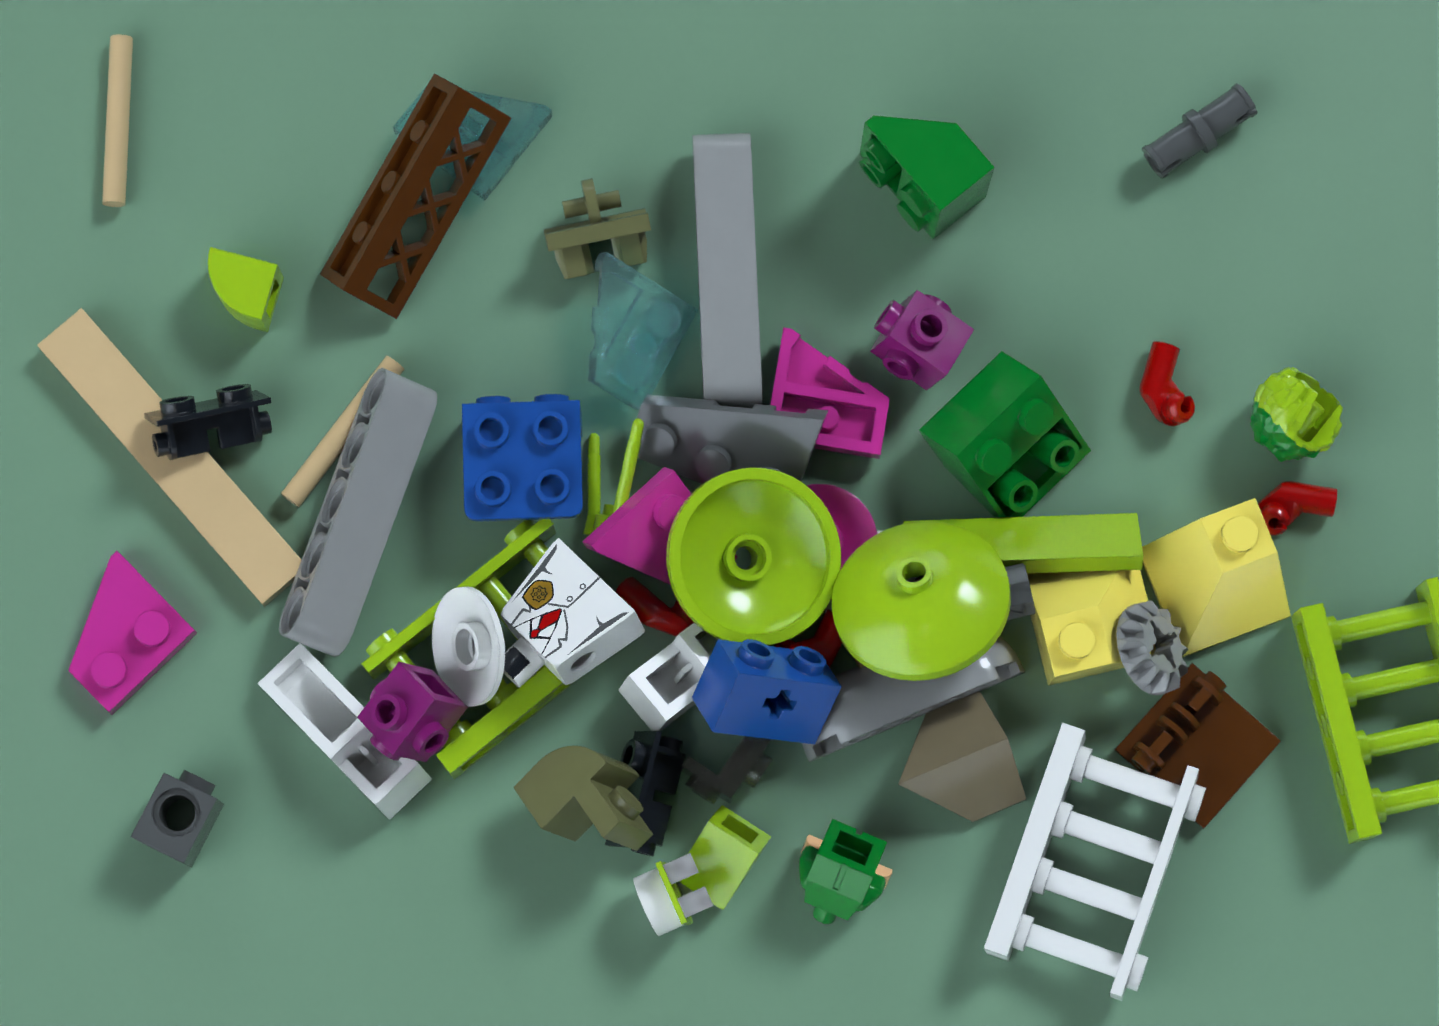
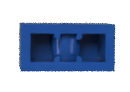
M717 639L692 699L714 733L815 744L842 686L827 665L824 656L809 647L797 646L794 649L768 646L753 639H746L743 642Z

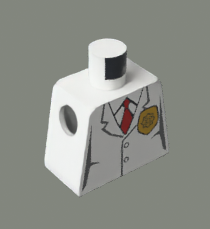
M558 538L552 543L502 609L501 617L509 630L518 639L505 652L503 673L520 688L545 665L565 685L572 684L640 637L645 632V629L635 610Z

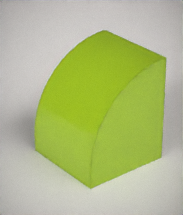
M210 247L208 254L209 276L226 310L244 325L268 332L284 279L278 264Z
M721 805L707 822L689 851L699 873L679 882L692 891L705 886L712 904L724 910L761 855L771 836L724 805Z

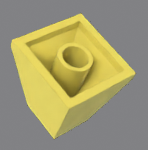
M1256 498L1202 517L1142 547L1144 555L1143 566L1161 609L1169 610L1173 626L1181 627L1179 638L1181 644L1188 648V651L1182 658L1291 616L1278 552Z
M1140 570L1027 574L1035 607V614L1030 616L1048 686L1124 668L1117 646V625L1122 612L1128 606L1148 601ZM1155 644L1153 645L1154 649L1150 651L1151 655H1154L1155 653Z

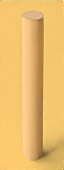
M122 34L110 36L102 198V204L109 207H123L126 205L133 37Z
M385 356L281 492V495L295 506L300 507L341 454L364 391L376 371L384 368L401 375L405 370L391 357Z

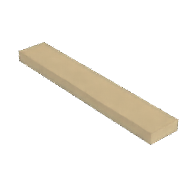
M82 308L37 344L39 349L264 607L294 582L301 558L208 452L181 457L175 460H169L167 455L156 456L152 443V434L161 433V428L147 421L144 413L160 410L159 402L162 399Z

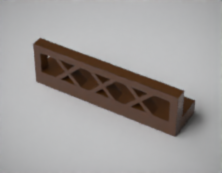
M434 73L320 275L343 291L397 319L509 124L511 117ZM472 108L488 117L489 121L478 140L462 145L459 127L469 109ZM453 162L456 179L448 191L433 196L430 178L436 167ZM424 212L427 230L418 242L404 246L401 229L407 218ZM395 263L399 279L387 300L367 289L379 268Z

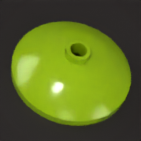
M742 468L711 478L699 486L685 500L670 528L666 549V564L669 581L677 601L688 617L701 629L721 640L743 642L746 639H753L766 645H773L800 634L811 626L824 612L832 599L834 584L840 572L841 547L837 528L828 509L821 499L804 483L790 475L772 469ZM741 547L747 549L751 555V563L746 569H741L735 562V554Z
M917 521L897 525L865 541L850 555L842 566L832 593V615L840 640L849 653L862 665L878 674L909 681L931 680L948 676L977 661L994 645L1001 635L1011 606L1009 579L997 552L977 534L954 524L937 521ZM913 576H924L920 581L917 582L906 581Z

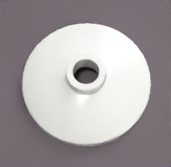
M457 587L443 596L436 609L432 627L433 657L437 673L446 685L467 706H479L490 701L500 686L505 666V641L499 618L488 598L473 587Z

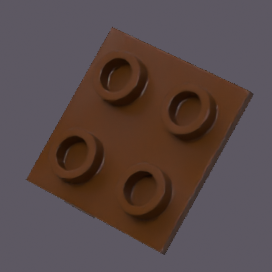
M1191 663L1188 667V673L1180 678V688L1165 693L1116 747L1115 751L1137 771L1181 785L1188 765L1198 768L1199 775L1196 785L1205 787L1206 791L1195 822L1204 829L1281 740L1224 691L1227 686L1217 675L1211 671L1205 674L1196 665Z

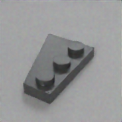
M647 395L641 404L637 418L642 419L644 422L638 458L661 468L672 469L676 474L701 484L722 473L742 468L772 469L790 475L802 482L828 410L807 409L806 413L776 411V406L754 404L753 408L720 406L716 400Z

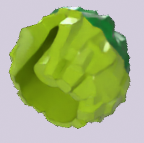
M1287 367L1278 373H1272L1263 384L1258 385L1253 398L1254 403L1250 417L1254 441L1267 447V450L1274 454L1280 462L1291 459L1299 460L1303 457L1315 458L1318 453L1327 451L1332 446L1342 427L1340 416L1343 407L1332 393H1328L1324 388H1320L1317 380L1310 375L1300 372L1297 368Z

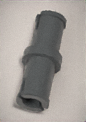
M1236 83L1229 91L1198 112L1191 109L1183 114L1182 123L1142 148L1144 157L1154 172L1163 179L1169 172L1201 150L1208 153L1218 146L1217 139L1248 118L1257 115L1256 106L1244 88Z

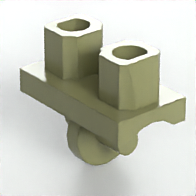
M592 178L581 180L584 197L562 201L565 219L587 214L589 220L543 229L548 251H554L564 279L594 273L588 243L611 239L617 268L647 262V239L645 232L650 231L651 226L645 208L601 217L600 211L622 207L618 190L596 194Z

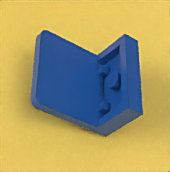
M562 394L539 395L534 397V401L511 402L509 397L485 396L477 398L476 403L462 404L464 511L470 520L479 522L576 518L582 513V412L580 400H569V396Z

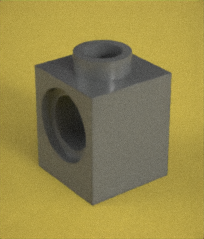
M183 770L179 780L163 773L131 837L192 868L224 806L221 801L211 796L215 785L186 770ZM178 800H190L195 807L193 822L186 829L180 831L171 830L166 822V813L169 807Z

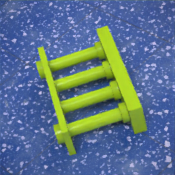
M540 519L537 523L533 520H524L504 538L508 546L457 587H473L482 592L493 605L499 619L508 628L501 617V612L512 596L500 583L499 579L525 558L533 567L536 566L548 550L544 543L556 534L554 523L550 519ZM440 601L397 634L393 628L389 629L367 647L366 652L370 657L361 664L373 680L387 669L391 672L398 662L415 665L407 653L432 634L434 616ZM545 665L520 688L513 682L507 684L502 678L497 692L486 703L491 711L473 725L467 719L462 722L459 719L450 730L448 740L443 746L444 749L436 754V757L455 780L572 684L565 685Z
M1438 577L1426 579L1415 588L1419 601L1417 603L1342 620H1336L1334 616L1327 617L1324 604L1319 603L1301 607L1291 616L1349 844L1369 840L1381 835L1380 823L1386 822L1387 815L1439 804V779L1380 792L1378 787L1371 789L1365 768L1366 765L1372 763V758L1439 743V718L1366 735L1364 730L1356 731L1350 709L1357 706L1358 700L1439 682ZM1425 625L1433 659L1352 678L1348 672L1341 674L1336 651L1342 650L1343 643Z

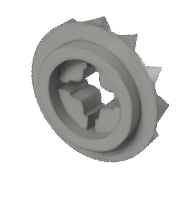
M1152 600L1130 605L1122 612L1117 625V646L1122 664L1132 681L1148 694L1163 695L1180 688V678L1188 673L1187 665L1182 658L1188 651V648L1181 644L1179 638L1181 627L1171 624L1169 610L1158 609ZM1155 644V653L1154 655H1151L1150 651L1154 649L1153 645Z

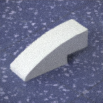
M695 623L679 633L670 645L632 672L618 690L651 731H662L695 705L692 699L693 693L718 639L705 632Z
M301 643L258 682V685L389 820L432 780L416 760L403 757L398 761L392 760L372 745L370 738L373 734L357 718L364 707Z

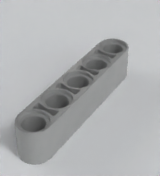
M750 133L692 135L703 399L716 400L720 406L753 408L754 404L763 405L751 136Z
M384 368L377 370L370 379L285 603L279 624V632L283 637L333 657L339 656L348 645L437 405L436 391Z

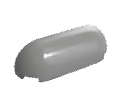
M1000 636L994 645L977 661L956 673L937 679L922 681L899 680L878 674L865 666L862 668L856 666L835 675L842 688L816 743H802L808 761L812 762L920 717L944 705L1023 674L1025 670L1014 649Z

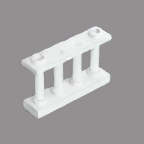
M1062 723L984 949L987 954L1009 961L1013 948L1024 951L1027 946L1115 977L1110 997L1122 1001L1126 988L1138 991L1149 957L1138 954L1183 820L1185 818L1196 821L1206 788L1196 785L1199 769L1189 765L1181 785L1093 756V749L1084 746L1086 740L1085 730ZM1087 778L1173 808L1162 842L1072 811L1074 805L1064 802L1071 780L1082 783L1083 779ZM1064 834H1068L1154 864L1143 897L1141 898L1054 868V861L1045 858L1052 836L1062 839ZM1048 890L1134 920L1123 955L1034 924L1035 917L1025 914L1032 893L1035 892L1043 895L1044 891Z

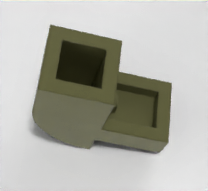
M573 745L561 747L548 753L513 787L542 830L576 842L594 824L604 839L637 851L653 835L640 816L643 812L641 803L627 790L639 777L638 773L626 763L589 748Z

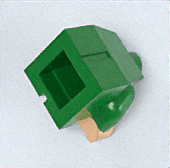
M835 819L831 820L823 840L810 834L807 836L799 858L800 884L805 890L804 902L814 906L813 916L823 924L833 923L837 916L848 921L855 911L865 910L881 896L892 874V869L879 864L887 844L886 841L865 832L859 835L856 833V828Z

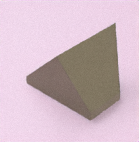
M980 691L925 714L898 785L970 820L971 823L1026 800L1008 737Z

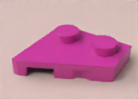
M783 327L770 405L776 406V411L806 413L807 409L828 410L814 449L880 459L890 398L868 382L858 380L850 374L848 368L831 356L826 357L802 340L800 338L801 335L793 329Z
M663 467L585 538L582 543L587 549L671 585L666 564L668 536L677 512L691 493L674 470Z
M116 551L110 556L68 671L113 715L179 652L197 632Z

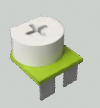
M691 853L669 863L659 861L655 863L657 868L633 878L643 909L658 936L683 925L692 924L691 915L713 906L705 886L692 891L685 885L678 884L679 881L699 873Z

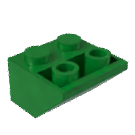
M875 115L864 123L860 155L863 159L859 161V164L873 184L880 189L887 185L900 200L896 207L903 219L915 231L919 232L924 228L930 237L935 239L986 197L995 167L957 123Z
M1003 351L919 429V432L944 467L994 518L1023 517L1091 451L1042 376Z

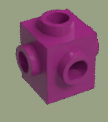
M916 290L901 304L892 300L884 309L874 325V329L881 334L870 352L883 360L884 367L890 373L904 380H912L927 391L947 376L974 329L954 316L950 307L944 301L932 295H924Z
M398 662L388 677L375 686L371 692L370 701L357 718L373 734L370 738L372 745L386 757L396 761L403 757L427 762L432 755L440 751L446 744L450 730L468 706L433 670Z

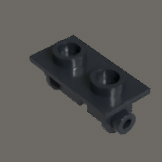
M238 384L216 390L217 398L195 403L194 396H179L160 401V410L144 413L147 421L161 428V433L152 434V443L156 456L167 455L169 460H175L181 457L210 452L207 430L216 428L219 448L221 449L261 442L262 435L272 433V425L268 412H259L258 406L272 403L271 397L257 390L252 391L250 384Z
M635 731L633 739L629 740L625 745L620 761L632 767L639 775L627 790L641 803L643 812L640 816L653 835L637 851L633 849L631 851L654 857L656 846H663L672 809L670 805L653 801L654 793L657 790L670 795L676 794L686 754L681 752L683 741L661 736L662 732ZM606 839V846L625 847Z

